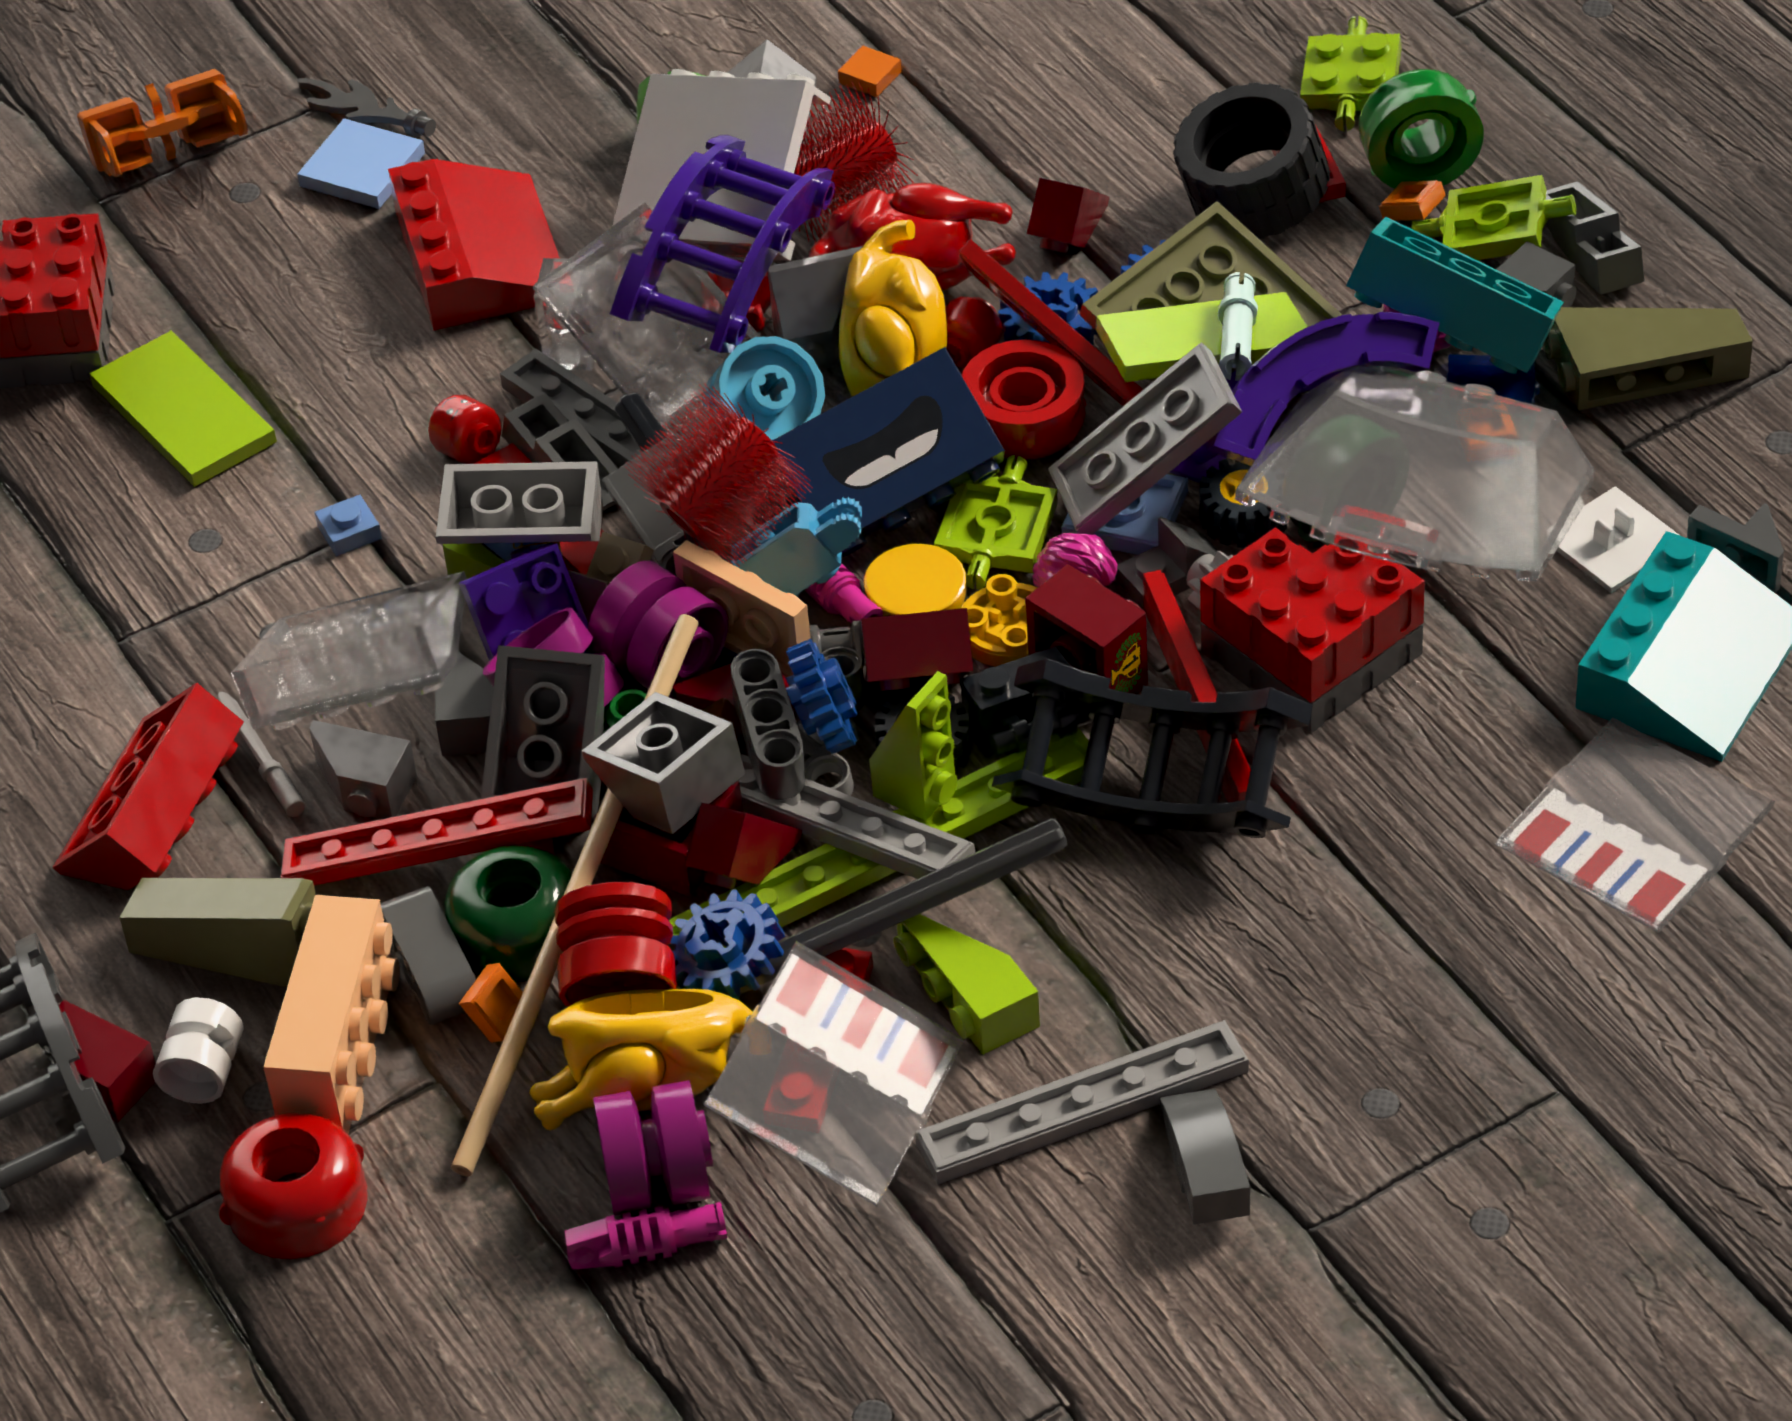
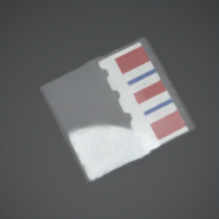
M1612 718L1567 766H1563L1546 783L1545 789L1500 835L1496 845L1643 925L1660 932L1706 881H1710L1727 863L1731 853L1771 811L1775 801L1645 733Z
M796 941L761 1004H757L752 1014L745 1019V1026L739 1035L741 1039L707 1097L704 1106L877 1206L912 1140L915 1139V1131L926 1126L927 1118L933 1108L931 1104L965 1039Z

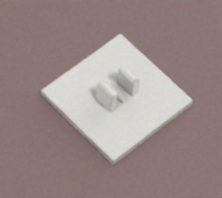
M1615 486L1541 532L1540 539L1607 591L1613 593L1635 579L1666 531L1679 534Z

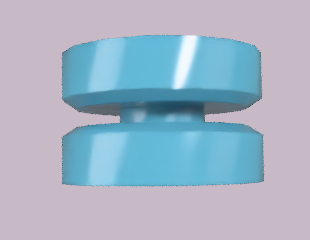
M777 336L754 337L738 345L707 381L708 388H705L721 405L722 403L711 391L726 405L718 395L719 393L736 413L729 402L730 400L741 417L744 416L738 403L746 418L753 422V414L756 426L762 431L769 428L764 433L771 440L820 415L825 399L823 375L813 357L797 343ZM710 401V403L718 409V407Z

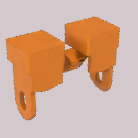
M216 69L165 85V93L172 112L168 115L163 113L161 100L153 83L144 87L151 101L155 119L143 122L137 103L130 97L82 111L77 115L92 165L98 171H104L107 175L114 177L121 176L123 172L153 162L150 156L152 150L148 138L160 136L165 147L166 159L171 160L176 158L175 146L170 135L171 132L177 131L181 139L186 143H192L197 148L235 135L243 136L248 134L246 119L239 99L235 92L227 86L224 75Z

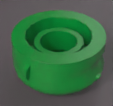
M1431 69L1406 71L1382 83L1367 99L1359 118V137L1371 166V174L1392 188H1396L1401 182L1435 180L1441 181L1444 186L1460 177L1472 166L1480 153L1484 141L1483 124L1475 106V92L1471 89L1466 90L1461 82L1450 74ZM1429 119L1418 127L1407 129L1417 121Z

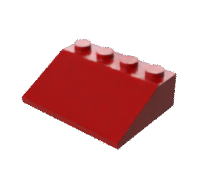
M439 159L411 162L388 169L396 216L433 331L573 299L568 279L530 174Z

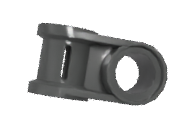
M860 620L852 621L850 627L819 629L817 625H809L811 639L813 643L817 644L820 654L824 655L826 661L831 658H836L842 673L855 697L857 704L855 709L858 712L864 706L866 699L863 674L865 661Z

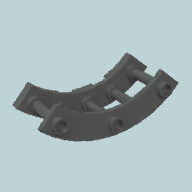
M36 932L16 941V955L9 958L10 964L0 968V1014L21 1004H24L26 1008L33 1005L36 1012L27 1017V1024L0 1036V1061L38 1043L41 1048L49 1044L56 1063L47 1067L48 1073L0 1095V1120L59 1093L61 1097L68 1094L71 1095L82 1121L74 1124V1131L0 1166V1212L7 1210L10 1206L11 1200L5 1188L83 1151L87 1155L97 1151L103 1164L124 1154L125 1150L123 1141L94 1079L91 1077L82 1081L74 1061L81 1059L79 1054L82 1053V1050L66 1012L61 1013L58 1003L63 1002L59 980Z

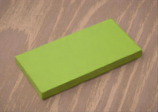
M1286 292L1254 296V300L1258 305L1255 325L1252 326V365L1271 348L1298 331L1307 328L1306 323ZM1221 300L1097 315L1096 331L1126 382L1158 378L1201 342L1212 351L1219 365L1223 325L1218 317V308Z
M172 330L90 373L92 386L194 487L277 442L275 430Z

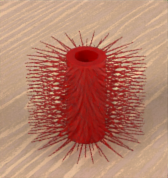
M853 84L859 105L847 86L852 103L844 92L843 95L847 107L838 94L840 107L831 96L835 111L830 104L827 105L830 112L829 115L823 104H821L823 116L814 104L818 119L811 109L810 114L813 123L809 117L807 119V127L805 128L810 137L804 131L802 140L805 144L801 143L794 174L804 176L816 168H827L834 171L831 181L835 184L830 206L825 210L821 209L820 216L822 222L820 217H813L818 232L812 218L810 222L807 220L815 243L812 224L820 239V231L822 235L823 232L817 223V219L825 232V225L828 227L827 224L830 216L828 208L832 213L839 205L845 204V200L849 202L853 198L862 195L861 190L863 193H866L871 189H876V187L880 189L877 181L885 194L887 193L884 188L888 193H891L890 188L892 192H894L893 189L895 192L898 190L893 183V179L899 189L901 185L903 187L900 178L908 185L897 167L908 178L909 176L897 164V161L906 168L908 167L898 159L897 155L909 157L896 152L894 146L907 142L893 143V139L890 136L898 126L888 134L885 130L888 113L883 126L880 124L879 97V123L876 122L875 109H873L869 91L874 117L873 121L861 85L860 88L865 100L866 110ZM855 103H856V105L858 106V108H859V110H860V112H861V116H860V114H859L858 111H857V108H856V106H855ZM837 109L839 110L843 120L840 118ZM827 115L829 116L830 120L832 121V126H831V124H830V121H829ZM820 116H821V118H822V120H823L825 126L827 127V129L823 126L822 121H821V119H820ZM804 222L803 224L805 225V229H806V233H807V237H808L806 222Z
M699 384V386H700L709 396H711V395ZM694 391L709 408H706L697 400L699 405H695L698 409L695 410L684 400L695 413L688 407L686 409L690 414L685 412L680 406L679 408L694 423H691L684 415H682L684 419L682 421L679 416H676L684 425L682 427L671 415L670 417L681 427V429H678L687 436L685 438L678 430L676 431L686 442L676 433L675 435L678 439L671 432H669L670 436H666V433L660 430L669 441L667 442L659 433L657 434L666 442L664 445L672 453L666 450L660 442L657 445L652 440L664 453L663 455L657 448H653V452L662 459L660 461L653 453L652 457L646 452L652 458L650 461L657 469L643 455L644 459L642 460L634 453L649 468L648 470L642 465L651 474L649 475L639 465L638 467L648 476L646 477L633 464L638 470L636 473L645 481L643 482L636 476L643 484L639 481L637 482L650 492L648 493L643 490L645 493L659 501V503L645 496L644 498L659 505L663 511L658 512L666 513L673 521L672 524L675 523L684 531L685 539L686 532L692 536L697 546L695 538L698 539L705 550L707 549L703 543L709 550L712 549L715 553H717V550L730 564L732 563L726 558L729 556L722 549L728 552L736 562L735 558L737 557L744 563L731 550L732 548L736 551L728 542L738 551L740 549L731 540L742 550L741 546L744 545L740 541H743L747 546H751L753 543L758 548L745 534L749 533L741 525L751 534L753 533L745 524L757 535L756 525L760 529L763 528L767 535L769 534L765 528L773 532L759 518L762 517L771 525L768 522L769 520L765 519L767 516L758 507L773 520L769 515L771 513L781 524L782 522L770 509L773 512L776 511L780 518L782 517L778 511L788 517L773 502L775 500L785 509L783 504L778 502L780 499L772 491L786 504L785 500L787 499L796 509L797 507L785 494L794 502L796 501L792 495L802 502L788 487L791 486L799 493L797 488L792 486L794 483L786 475L799 487V484H802L810 493L812 492L791 473L793 472L803 480L790 467L802 476L804 475L783 458L797 467H801L778 453L780 451L792 456L778 449L774 444L783 443L772 441L764 433L769 428L762 431L756 426L753 414V422L746 418L739 403L738 405L744 417H741L729 400L736 411L735 413L719 393L718 395L726 405L712 391L711 393L722 405L714 397L711 396L709 398L700 391L705 398L703 399ZM710 401H711L713 404H715V405L718 407V409L715 408V407L710 403ZM700 409H702L710 418H708ZM693 414H694L698 419H700V420L703 422V424L700 423V422L693 416ZM671 422V425L674 428L677 427L673 422ZM685 424H687L694 431V433ZM690 424H691L692 426H694L699 432H697L694 428H692V427L690 426ZM670 439H672L678 445V447L675 446ZM660 447H662L664 450H666V452H667L671 457H669ZM656 450H657L665 459H663V458L656 452ZM645 462H647L655 470V472ZM778 484L782 486L787 491V493L783 489H781L778 486ZM764 500L768 502L774 508V510L769 505H767L764 502ZM750 516L754 518L760 524V526L756 522H754L750 518ZM738 529H739L747 538H745V537L738 531ZM735 532L741 535L746 540V542L742 540ZM749 534L756 542H758V541L754 538V535L752 536L751 534ZM723 545H725L734 555H732Z

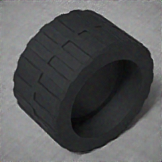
M1261 82L1228 87L1227 90L1216 92L1204 102L1197 104L1179 125L1180 129L1175 134L1173 142L1175 146L1173 155L1196 216L1217 201L1258 239H1264L1270 235L1283 233L1286 229L1301 223L1309 213H1313L1318 207L1321 198L1325 196L1328 189L1327 182L1330 180L1328 161L1308 105L1303 99L1298 97L1297 93L1290 89H1284L1281 85L1272 83L1261 84ZM1280 150L1271 160L1254 169L1234 173L1223 172L1229 165L1246 155L1259 151Z

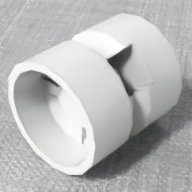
M196 997L180 1002L175 1008L166 1034V1040L162 1045L153 1071L154 1080L162 1091L173 1098L188 1103L202 1104L213 1102L219 1098L224 1089L232 1065L231 1061L235 1056L244 1030L242 1019L233 1009L212 999Z

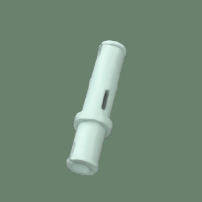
M1240 272L1232 273L1225 279L1224 299L1221 300L1218 308V317L1223 325L1219 367L1224 377L1229 380L1231 379L1232 368H1236L1235 381H1239L1252 366V326L1255 325L1258 305L1254 300L1255 281L1249 274L1244 273L1243 284H1239Z

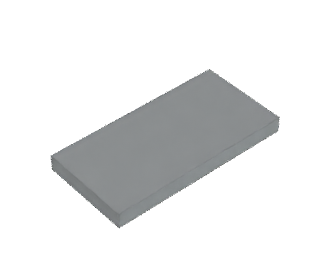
M1202 342L1048 468L1078 533L1093 535L1242 413L1212 351Z

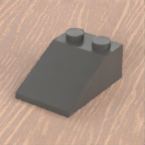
M498 645L481 799L587 778L593 789L591 819L596 815L599 805L601 779L584 760L582 750L603 734L604 655Z

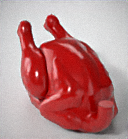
M912 183L901 187L896 192L887 194L880 189H871L839 206L831 213L827 230L808 251V258L863 246L880 227L897 220H912L915 226L914 238L912 240H900L893 245L891 253L919 259L935 275L943 292L972 276L959 256V250L970 239L972 240L971 219L1007 224L1011 220L1013 211L1011 206L1006 203H993L972 199L952 189L933 183ZM1010 243L985 250L1000 265H1009L1014 261L1016 255L1015 248Z

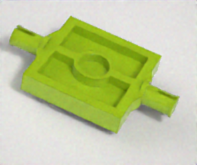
M1356 16L1350 18L1347 35L1326 34L1322 36H1308L1300 98L1306 102L1309 109L1337 111L1335 126L1341 131H1344L1345 119L1347 131L1353 129L1355 125V112L1362 110L1369 96L1382 83L1399 73L1402 49L1400 34H1366L1368 23L1361 16L1358 17V26L1356 24Z
M1538 175L1449 190L1447 206L1440 217L1412 221V229L1429 238L1442 236V244L1480 261L1482 259L1512 255L1527 241L1541 248L1542 231L1548 219L1576 215V202L1573 194L1546 200L1547 189L1543 176Z
M1015 455L1009 456L1003 474L1000 477H991L976 485L973 484L972 480H969L954 488L956 495L949 501L934 546L949 551L960 562L970 564L966 574V585L971 589H974L975 582L977 590L985 586L986 578L992 567L1033 573L1032 569L1037 562V555L1042 550L1058 504L1057 489L1034 486L1023 481L1022 477L1028 464L1021 456H1018L1016 464Z

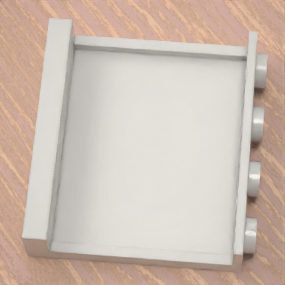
M673 69L671 74H651L610 235L637 251H644L652 232L645 230L644 226L669 182L693 152L705 154L709 150L705 148L706 142L719 135H730L745 140L743 151L746 152V158L794 174L811 104L829 105L831 97L816 88L813 79L798 74H788L786 79H774L769 75L757 72L748 73L747 78L735 77L722 71H710L709 76H698L682 69ZM724 188L716 191L706 200L764 221L767 220L776 207ZM697 218L693 222L689 221L679 236V241L725 257L746 258L756 239ZM790 240L787 249L783 253L778 252L774 260L791 261L795 242Z

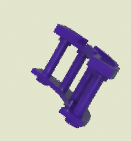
M719 135L711 138L706 142L705 146L709 150L705 154L693 152L677 171L659 198L644 226L645 230L652 232L641 256L634 253L631 254L609 315L627 321L643 322L645 314L648 315L652 311L714 333L709 350L719 353H731L735 346L742 343L746 335L748 319L745 317L777 253H783L787 249L792 233L801 224L813 217H819L821 209L825 210L829 206L835 189V184L831 181L834 171L827 168H816L804 176H799L746 158V152L743 151L745 140L730 135ZM724 188L776 207L767 220L764 221L706 200L713 193ZM697 218L756 239L742 263L679 241V236L689 221L693 222ZM673 259L733 280L734 284L722 313L719 314L658 293L656 284L665 263H670Z
M1378 312L1376 314L1354 316L1351 314L1342 315L1318 322L1298 331L1271 348L1249 368L1239 381H1235L1236 370L1231 373V379H1226L1242 413L1177 465L1170 473L1200 483L1202 476L1206 477V470L1214 466L1219 470V461L1230 458L1250 466L1259 463L1273 426L1287 407L1286 405L1297 394L1321 389H1347L1381 396L1384 391L1389 367L1402 368L1420 374L1430 367L1439 322L1415 315Z

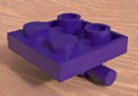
M550 542L532 551L529 546L517 549L510 553L512 560L459 583L489 661L497 654L498 645L506 646L537 622L565 608H573L588 629L587 619L557 543Z

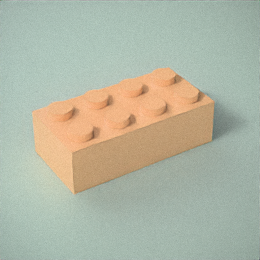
M315 895L263 1066L275 1115L286 1113L318 1115L341 1126L347 1134H349L352 1121H359L361 1118L364 1102L362 1084L364 1077H371L373 1075L376 1062L375 1038L377 1034L385 1032L388 1019L386 999L389 991H396L400 976L399 960L392 958L390 951L392 945L391 923L384 922L380 900L325 895Z

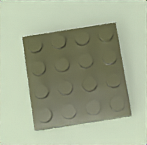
M1217 201L1084 302L1079 314L1096 330L1097 315L1224 299L1225 279L1232 273L1240 272L1239 284H1243L1244 273L1253 277L1256 285L1254 296L1286 292L1307 327L1327 319L1342 316L1335 307ZM1157 378L1149 379V380H1150L1151 382H1153V381H1155Z

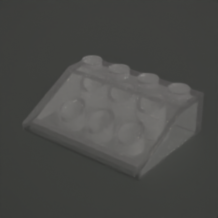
M643 203L535 283L532 289L623 395L639 394L660 425L671 431L672 428L674 429L671 422L677 427L679 425L670 415L680 425L682 423L676 416H679L682 420H684L682 415L688 420L690 419L679 406L688 414L690 413L686 407L695 413L684 401L686 400L695 410H698L691 401H694L697 405H699L697 400L702 404L703 402L694 391L703 398L700 391L703 393L705 391L699 384L705 389L704 383L707 385L709 378L731 353H719L709 350L714 333L652 311L648 315L645 314L643 322L627 321L609 315L631 254L634 253L641 256L652 232L644 228L652 210L646 203ZM673 259L670 263H665L656 284L658 293L719 314L722 313L727 300L724 293L704 270ZM749 322L742 343L754 337H761Z
M464 571L279 618L231 672L252 728L257 729L272 725L274 730H282L296 725L305 716L318 713L322 719L330 718L349 709L350 705L366 702L368 707H375L393 700L398 693L413 690L414 695H424L442 687L444 679L457 663L465 603L459 583L467 579Z

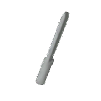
M219 692V701L244 721L239 732L260 763L258 771L262 779L268 783L286 814L290 817L299 816L305 810V803L279 762L272 759L238 702L229 694Z

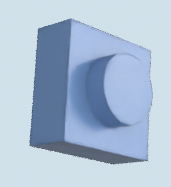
M361 495L314 512L317 526L335 556L382 539L380 525Z

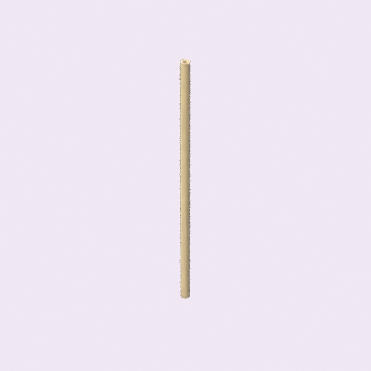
M686 614L678 617L644 700L654 692L669 697L699 624L694 617ZM609 788L605 793L564 895L570 891L591 885L624 807ZM555 916L451 1165V1169L460 1175L472 1176L558 967L557 963L560 954L563 952L556 943L558 926L555 923Z

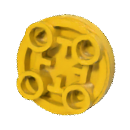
M929 544L901 545L885 551L871 562L864 576V592L868 599L883 610V616L960 609L964 604L967 594L966 573L959 559L943 548Z
M998 574L989 578L985 588L975 592L964 602L961 608H967L971 652L974 659L996 667L1028 656L1025 598L1036 590L1037 587L1017 583L1011 575Z

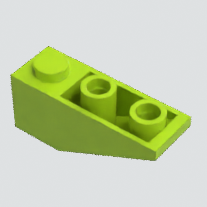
M938 671L905 706L869 759L873 796L925 821L940 804L944 805L952 798L958 781L954 767V740L951 732V702L948 697L947 675Z
M921 914L897 924L898 935L893 938V943L900 960L907 967L911 965L915 967L921 975L923 986L931 1000L935 1003L939 1001L943 1003L949 1011L951 1022L960 1037L963 1039L969 1037L983 1055L1040 1027L1038 990L1010 955Z

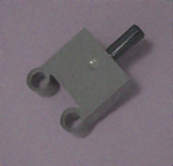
M625 394L620 397V401L615 405V413L643 454L651 460L652 458L646 452L652 457L653 453L662 461L652 450L655 447L663 455L664 453L652 440L659 444L656 437L659 438L666 450L672 453L664 445L666 442L657 434L659 433L667 441L668 439L660 432V430L664 431V429L639 394ZM690 424V426H691L692 428H694L697 432H699L694 426H692V425ZM678 430L685 438H687L686 435H684L680 430ZM675 431V433H676L684 442H686V441L683 439V437H682L681 435H679V434ZM670 439L671 442L678 447V445L672 439ZM645 445H646L647 447L649 446L652 450L649 451V450L645 447ZM660 447L669 457H671V456L666 452V450H664L662 447ZM656 450V452H657L663 459H665V458ZM635 457L641 464L632 459L627 462L630 466L624 464L604 477L602 481L612 500L642 544L654 550L652 554L653 560L676 576L673 551L685 540L695 545L696 543L692 536L686 532L685 539L684 531L675 523L672 524L673 521L666 513L658 512L663 511L659 505L644 498L645 496L659 503V501L645 493L643 490L648 493L650 492L637 482L639 481L643 484L636 476L643 482L645 481L636 473L638 470L633 466V462L637 465L639 464L649 475L651 474L642 465L648 470L649 468L638 457ZM648 460V462L657 469V467L650 460ZM645 462L655 472V470L647 462ZM635 465L646 477H648L644 471H642L637 465ZM772 491L780 500H782L774 491ZM764 500V502L774 510V508ZM776 501L774 502L782 511L785 510ZM758 507L761 510V512L768 516L760 507ZM750 516V518L760 526V524ZM695 538V540H696L698 546L701 547V548H703V546H702L701 543L698 541V539Z

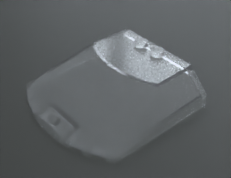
M1361 366L1348 368L1303 395L1275 431L1236 489L1235 500L1246 507L1254 506L1257 500L1271 508L1269 519L1285 525L1289 523V518L1292 517L1312 525L1310 537L1374 558L1440 572L1442 561L1471 565V577L1489 579L1491 568L1517 570L1515 577L1518 581H1538L1586 504L1590 495L1595 469L1559 413L1555 410L1495 395V391L1492 388L1484 385L1468 384L1464 387L1446 382V378L1443 375L1435 372L1420 371L1414 374L1388 366Z

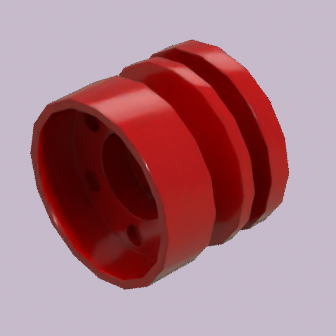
M606 882L587 885L570 891L557 901L555 907V923L558 926L556 943L563 952L560 954L557 963L559 998L565 1006L569 1007L580 1000L608 992L637 989H677L675 955L670 947L667 946L673 937V927L669 922L672 916L671 900L665 892L653 886L635 882Z

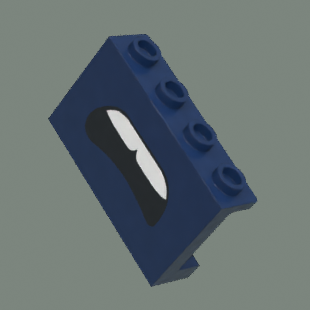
M945 347L772 440L783 443L774 444L778 449L792 456L780 451L778 453L801 467L799 468L783 458L804 475L802 476L790 467L803 480L793 472L791 473L812 492L810 493L802 484L799 485L806 494L799 488H797L799 492L797 493L791 487L792 491L802 500L801 502L797 498L799 503L811 504L819 512L832 502L836 503L837 499L841 500L842 497H849L850 499L855 498L856 502L859 501V506H862V518H860L861 534H859V539L857 538L856 542H851V546L842 551V557L848 556L867 544L865 537L883 528L885 533H889L905 525L912 518L909 513L927 504L932 509L949 501L956 495L954 488L972 480L973 484L976 485L993 477L1000 471L998 464L1004 461L1005 452ZM786 475L794 484H796L788 475Z

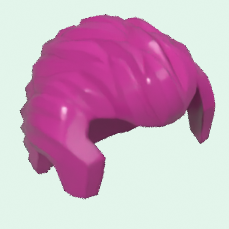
M1063 533L1050 539L1037 555V562L1032 569L1034 573L1032 578L1034 586L1038 588L1065 565L1069 564L1085 575L1095 577L1105 587L1114 581L1118 563L1113 558L1110 549L1097 535Z

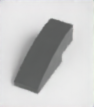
M1578 181L1547 190L1546 200L1574 195L1576 215L1550 218L1546 225L1568 260L1575 264V269L1592 288L1601 295L1645 282L1641 246L1620 231L1619 213Z
M545 392L504 415L502 437L508 444L513 443L533 463L597 462L603 511L615 505L602 479L618 468L576 417L568 421Z
M1216 1089L1160 1097V1108L1181 1191L1186 1194L1193 1225L1249 1216V1181L1233 1128Z

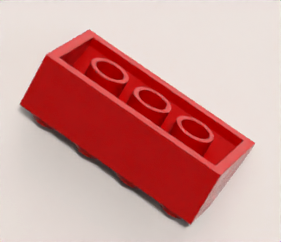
M195 683L145 716L52 868L60 875L125 890L138 885L141 878H159L172 860V857L168 854L171 846L182 839L194 823V818L190 814L195 805L203 802L214 789L216 780L212 776L216 769L223 766L235 753L238 743L234 739L244 721L198 683Z

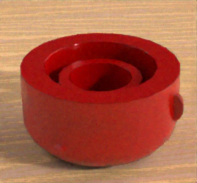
M1027 339L995 344L973 357L963 370L962 377L1005 450L1004 459L1015 455V461H1017L1018 456H1021L1026 461L1048 457L1072 442L1082 428L1087 404L1083 398L1085 393L1084 373L1079 362L1069 352L1057 345Z
M286 1113L263 1119L243 1131L232 1142L224 1155L220 1169V1193L223 1200L219 1208L220 1220L223 1224L230 1225L232 1232L242 1244L256 1253L271 1258L297 1259L327 1251L342 1242L357 1227L364 1215L368 1201L367 1183L362 1166L364 1150L359 1144L353 1142L341 1126L318 1115ZM291 1173H307L301 1178L289 1182H275Z

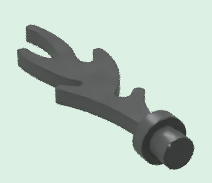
M299 78L297 80L300 89L312 90L329 97L328 99L309 97L307 103L310 109L332 114H346L348 120L359 123H387L404 126L405 133L416 138L422 135L430 137L435 132L436 122L434 119L428 118L425 111L414 108L407 113L396 105L392 97L387 99V106L385 108H379L378 101L373 92L362 83L353 79L347 82L349 89L352 91L350 93H345L334 85L315 79Z

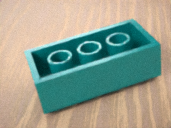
M1386 216L1370 233L1346 284L1347 287L1356 291L1354 294L1355 298L1369 306L1381 308L1384 304L1402 314L1415 315L1439 322L1438 331L1446 334L1444 337L1446 342L1468 352H1471L1474 347L1490 355L1489 361L1493 365L1510 373H1517L1518 369L1526 373L1537 358L1564 303Z

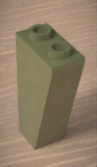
M1561 307L1543 347L1546 357L1549 360L1554 359L1558 366V380L1562 391L1570 392L1577 410H1583L1749 378L1753 340L1737 309Z
M141 878L119 918L129 953L288 987L316 893L313 881L303 878Z

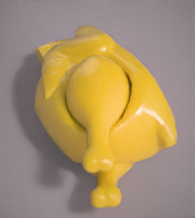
M897 220L880 227L862 248L853 255L848 266L839 324V359L845 382L852 397L934 352L947 347L945 300L935 275L919 259L891 253L893 245L900 240H912L914 238L915 226L912 220Z
M637 989L596 994L575 1002L550 1018L548 1023L549 1033L562 1039L568 1065L548 1081L535 1083L530 1088L529 1094L537 1104L534 1113L541 1120L545 1129L554 1130L562 1124L565 1118L584 1109L594 1108L593 1097L626 1091L631 1092L639 1112L651 1111V1093L654 1086L690 1080L693 1097H695L718 1081L726 1068L730 1040L735 1033L743 1034L747 1042V1055L752 1058L769 1056L770 1038L767 1030L754 1022L757 1014L741 1001L712 990Z

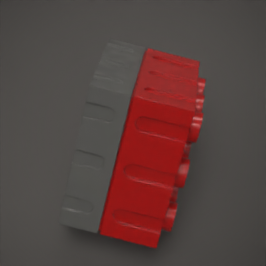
M98 213L3 220V241H0V389L27 387V385L32 384L54 385L85 380L91 382L90 373L105 366V360L108 359L110 341L108 327H111L113 310L111 296H114L115 290L114 278Z
M1275 527L1200 579L1201 652L1212 661L1216 660L1228 673L1249 688L1252 687L1258 690L1271 687L1312 704L1310 723L1308 726L1302 727L1311 734L1323 726L1324 721L1333 715L1336 716L1359 700L1363 693L1370 688L1373 690L1398 672L1402 665L1412 662L1422 654L1425 580L1351 528L1338 535L1334 542L1328 546L1325 544L1312 554L1300 544L1296 545L1286 534Z

